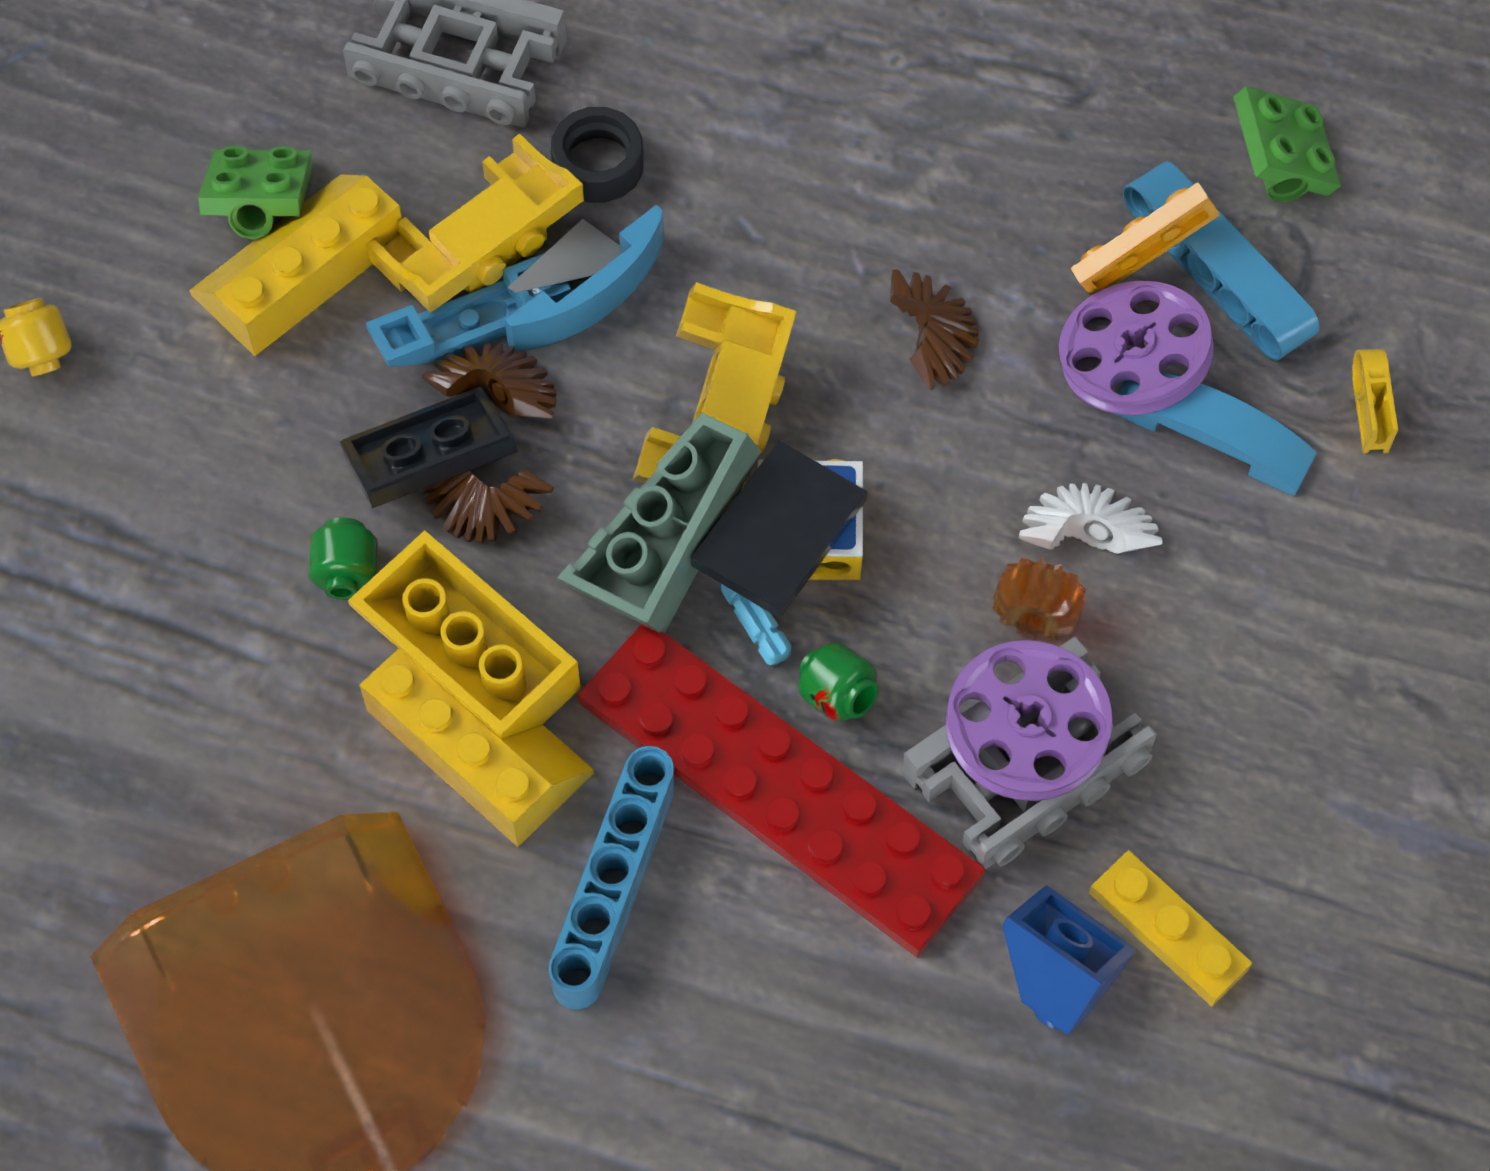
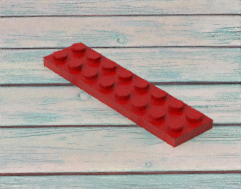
M641 624L577 694L580 705L637 748L654 746L666 751L672 758L674 775L917 958L984 877V867L663 631L658 633Z

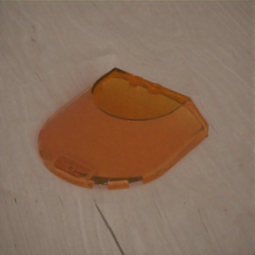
M398 811L339 815L132 912L90 956L154 1102L166 1125L183 1149L203 1168L205 1166L210 1171H409L423 1161L446 1138V1130L454 1122L462 1107H467L478 1081L482 1067L481 1057L486 1017L477 974L469 954Z

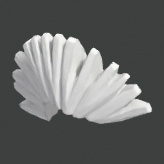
M1082 483L1081 491L1078 490L1075 484L1069 485V491L1064 486L1057 487L1058 498L1047 493L1041 495L1039 501L1044 507L1030 506L1028 508V515H1024L1023 523L1031 528L1021 530L1019 533L1020 539L1050 550L1059 546L1060 540L1063 541L1064 536L1081 539L1082 542L1088 543L1091 547H1097L1101 550L1107 549L1117 554L1162 545V538L1154 535L1158 532L1157 525L1150 523L1152 522V517L1144 515L1145 510L1142 507L1127 510L1131 503V499L1128 497L1110 504L1115 490L1107 488L1101 492V486L1095 485L1092 494H1090L1087 483Z

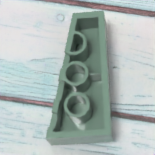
M701 413L656 464L658 469L640 489L636 487L623 502L625 504L624 508L605 529L601 527L587 543L589 548L573 566L569 563L557 578L574 592L640 625L642 624L658 633L662 631L665 633L698 572L696 568L691 566L692 555L740 493L761 450L748 434Z

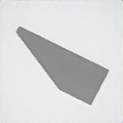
M582 219L510 284L508 288L515 293L593 276L621 254L620 245Z

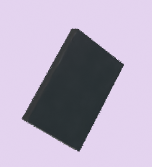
M477 387L340 441L344 456L372 509L518 452L514 437L483 387Z
M779 440L692 555L691 566L781 619L866 502L868 491Z

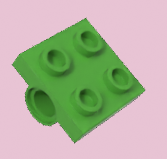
M1245 86L1233 96L1255 177L1263 179L1266 194L1270 200L1274 202H1288L1301 197L1308 191L1329 196L1341 186L1335 167V158L1330 150L1323 126V117L1319 112L1318 106Z
M228 146L221 150L214 149L198 196L200 215L228 216V221L233 231L243 238L252 240L262 238L270 232L275 216H300L313 168L311 150H296L288 146L275 147L271 150H247L242 146ZM246 205H255L262 210H252Z

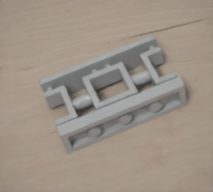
M374 0L376 13L387 16L378 37L373 38L354 32L351 42H347L343 49V55L348 76L365 86L376 85L397 91L411 99L421 98L432 101L456 112L466 111L484 116L501 125L511 124L525 128L529 121V108H533L536 96L534 83L520 79L531 57L553 63L556 54H561L567 41L564 10L528 0ZM410 12L428 17L422 29L406 24ZM442 32L477 42L467 64L432 54ZM498 37L517 42L512 54L494 49L498 42ZM397 42L414 46L409 59L391 54ZM486 67L503 72L499 85L480 79Z
M1076 637L1060 646L1088 664L1086 661L1088 651ZM1095 665L1090 666L1100 678L1101 672ZM1066 671L1053 672L1047 678L1049 686L1056 692L1064 688L1063 694H1066L1078 687L1075 677ZM1020 673L1006 684H1015L1021 681L1024 673ZM980 701L963 712L962 716L969 721L980 722L990 715V710L983 701ZM1035 712L1028 716L1020 714L1018 724L1023 728H1026L1031 723L1038 727L1039 715ZM1136 713L1115 727L1112 725L1110 740L1106 749L1108 754L1103 757L1098 768L1083 784L1064 795L1047 800L1024 801L1013 799L1024 813L1000 830L1001 817L988 803L990 799L998 794L984 788L977 782L973 785L955 763L957 760L948 741L946 725L904 753L902 775L914 790L919 787L922 789V795L928 802L947 789H952L978 821L964 831L962 844L968 852L972 850L976 855L975 861L986 870L994 863L1002 867L1014 860L1024 850L1025 845L1023 843L1038 832L1042 836H1047L1066 821L1068 817L1066 813L1082 802L1085 806L1095 803L1109 790L1111 786L1109 782L1123 772L1128 777L1139 772L1153 757L1151 750L1157 734L1150 726L1143 728L1141 726L1142 720ZM1077 718L1068 724V730L1075 739L1080 738L1088 731L1094 737L1098 735L1096 725L1086 718ZM986 747L979 754L980 760L991 770L1004 769L1009 765V761L1001 753L1004 749L1000 747ZM1060 764L1042 778L1047 780L1058 779L1065 773L1063 764Z

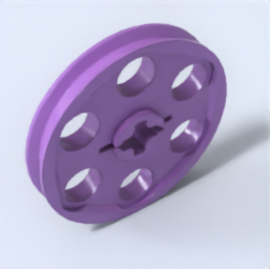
M1156 281L1120 283L1093 294L1071 313L1063 326L1059 340V355L1063 373L1072 391L1092 407L1120 415L1152 413L1178 403L1192 393L1203 381L1211 366L1214 353L1210 321L1200 303L1184 290ZM1151 300L1159 304L1158 308L1149 314H1138L1133 311L1134 306L1142 301ZM1097 317H1105L1112 321L1107 328L1101 331H1090L1085 328L1090 320ZM1182 323H1191L1198 327L1196 332L1188 337H1176L1171 334V330ZM1145 344L1143 349L1139 348V346ZM1128 346H1133L1129 351L1127 350ZM1085 357H1096L1101 360V364L1092 371H1079L1075 368L1076 363ZM1173 363H1181L1188 367L1187 372L1177 378H1168L1161 374L1166 366ZM1124 380H1132L1140 384L1139 388L1129 395H1119L1112 391L1115 385Z
M1031 640L999 644L973 658L960 672L954 682L946 713L948 741L956 760L964 771L984 788L1007 798L1024 801H1039L1059 797L1083 784L1101 763L1112 731V709L1107 691L1090 666L1064 648ZM1001 662H1014L1021 667L1024 677L1015 684H1006L997 679L993 669ZM1066 671L1075 677L1078 687L1070 693H1058L1049 686L1047 678L1053 672ZM968 699H978L988 706L990 715L983 721L972 722L962 716L959 706ZM1035 712L1039 715L1038 727L1031 723L1026 728H1023L1018 724L1020 714L1028 716ZM1086 718L1096 725L1098 735L1090 741L1077 740L1070 734L1068 724L1074 719ZM986 747H1000L1009 755L1010 763L1004 769L991 770L981 763L979 758L980 752ZM1043 756L1055 757L1063 764L1065 773L1055 780L1043 779L1036 773L1034 762Z

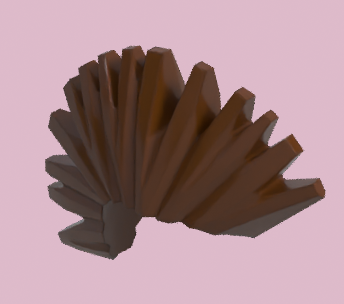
M892 270L890 302L898 306L899 310L903 313L908 312L909 316H916V321L919 325L915 354L909 360L929 390L935 388V381L942 386H946L950 383V379L955 381L959 377L958 374L962 375L966 368L961 361L971 362L974 358L966 348H977L979 340L975 337L978 336L979 330L972 327L977 322L976 318L968 317L972 314L971 308L963 307L966 303L963 298L944 302L951 290V287L945 284L936 295H933L931 276L925 275L922 282L920 274L913 272L909 286L899 270Z
M485 343L483 355L480 357L476 350L469 345L463 347L466 359L448 353L444 355L445 360L438 359L435 362V366L440 372H424L422 375V379L447 397L457 396L477 387H483L490 400L493 401V404L502 411H506L512 418L552 419L554 412L549 409L556 407V398H554L556 397V390H554L553 381L544 380L548 375L545 368L532 369L537 364V359L533 356L526 357L527 352L523 350L514 353L515 347L510 346L503 352V344L498 343L491 350V343Z
M523 470L518 475L508 478L509 481L507 483L503 482L501 488L489 487L483 484L471 471H467L424 488L423 492L430 493L425 498L428 504L439 503L432 513L435 519L449 514L443 525V528L448 533L455 530L453 536L458 539L466 533L465 540L467 542H471L476 536V541L483 543L487 536L490 542L496 541L499 520L510 536L517 532L511 513L531 522L534 517L528 510L540 512L543 507L528 494L552 493L554 487L527 470Z

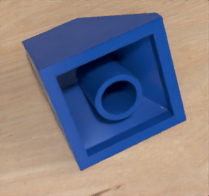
M1047 885L1012 912L1002 925L1021 1002L1031 1008L1038 1020L1052 1029L1061 1030L1066 1035H1069L1088 1017L1137 951L1131 944Z

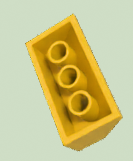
M340 174L303 203L300 216H285L272 226L267 235L255 239L189 290L190 294L246 349L256 356L373 265L369 259L366 244L375 239L383 247L400 235L398 221L402 219L400 205L368 176Z
M425 530L348 600L349 605L501 739L544 724L581 688L578 661Z
M397 649L359 684L367 712L517 847L594 774L592 767L543 724L501 739L400 649Z

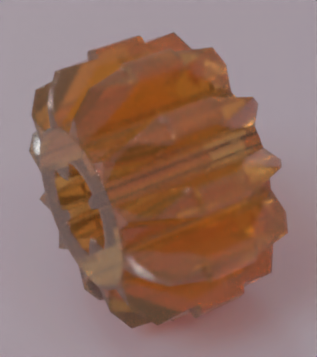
M1021 558L1018 563L1007 564L1005 571L1000 575L994 594L993 610L1001 616V623L1014 626L1018 634H1031L1035 640L1040 636H1045L1050 640H1058L1060 635H1071L1074 627L1078 624L1086 602L1084 598L1086 589L1079 583L1078 575L1063 571L1062 564L1055 566L1047 564L1044 558H1041L1039 562H1033L1028 558Z

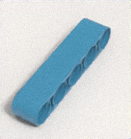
M1164 161L1127 184L1123 188V198L1131 214L1138 218L1148 216L1165 205L1167 198L1177 190L1190 188L1194 184L1173 163ZM1218 210L1220 216L1167 250V252L1264 355L1274 361L1280 360L1317 335L1320 328L1318 318L1311 306Z
M645 746L638 748L626 760L552 953L548 970L553 994L556 1000L568 1009L580 1010L587 1008L596 1002L601 994L675 792L674 765L668 753L659 747ZM649 772L657 773L663 777L662 781L652 786L643 785L637 779ZM630 820H636L645 825L642 831L633 835L625 834L618 829L620 825ZM610 869H620L627 874L623 881L616 884H607L600 880V876ZM593 918L603 919L609 924L606 930L595 935L587 934L580 928L584 922ZM574 968L584 969L590 974L587 981L577 986L567 985L561 980L564 973Z

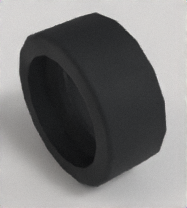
M586 107L572 112L557 125L551 136L552 163L566 168L582 183L585 202L607 203L625 196L636 187L640 180L644 164L643 137L637 124L625 113L609 107ZM592 138H607L618 142L626 149V158L614 168L605 171H587L576 167L570 162L569 152L580 142Z

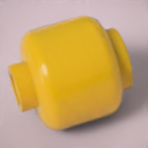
M35 298L3 309L5 317L0 320V342L8 364L17 369L29 368L31 376L59 369L61 365L58 358L66 355L72 347V342L59 307L45 304L43 298Z

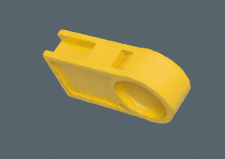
M1384 349L1356 350L1352 364V383L1363 454H1366L1369 450L1383 449V453H1388L1398 432V424L1387 354Z

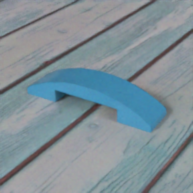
M655 205L619 233L621 254L556 303L542 291L505 319L508 346L515 347L514 352L554 344L596 324L621 305L645 279L658 257L664 241L663 210Z
M541 254L505 268L503 281L444 303L432 313L426 310L418 314L414 306L410 305L366 322V328L388 367L424 364L437 361L438 359L442 360L444 355L448 353L454 355L464 353L463 347L470 345L476 349L484 346L485 343H490L506 336L505 319L540 292L544 291L557 303L571 292V288L567 282L515 293L508 288L510 284L543 255Z
M1161 372V374H1162L1163 376L1168 377V378H1177V377H1180V376H1176V375H1172V374H1168V373ZM1124 380L1117 394L1129 395L1134 393L1140 384L1136 381ZM1201 383L1187 397L1165 409L1140 415L1115 414L1152 432H1155L1158 425L1162 424L1251 465L1248 476L1294 497L1317 454L1303 439L1262 411L1233 396Z

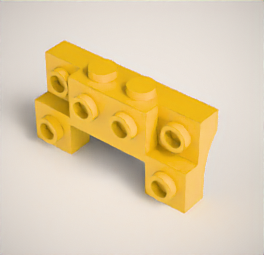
M521 134L512 139L514 153L497 164L490 156L482 161L484 178L491 186L429 230L430 241L404 217L398 221L400 235L382 247L375 239L366 244L369 259L400 292L407 289L430 313L463 289L470 294L478 291L483 286H490L496 283L503 276L505 268L512 266L523 257L527 258L534 255L541 248L544 241L547 240V227L584 201L582 183L566 168L560 167L544 157Z
M697 282L693 285L688 294L676 337L714 350L693 422L701 413H704L748 434L761 450V453L763 452L771 430V425L764 423L769 404L776 406L784 387L785 377L778 374L797 311L775 303L736 296ZM652 427L646 433L633 481L645 484L658 469L656 464L681 436Z

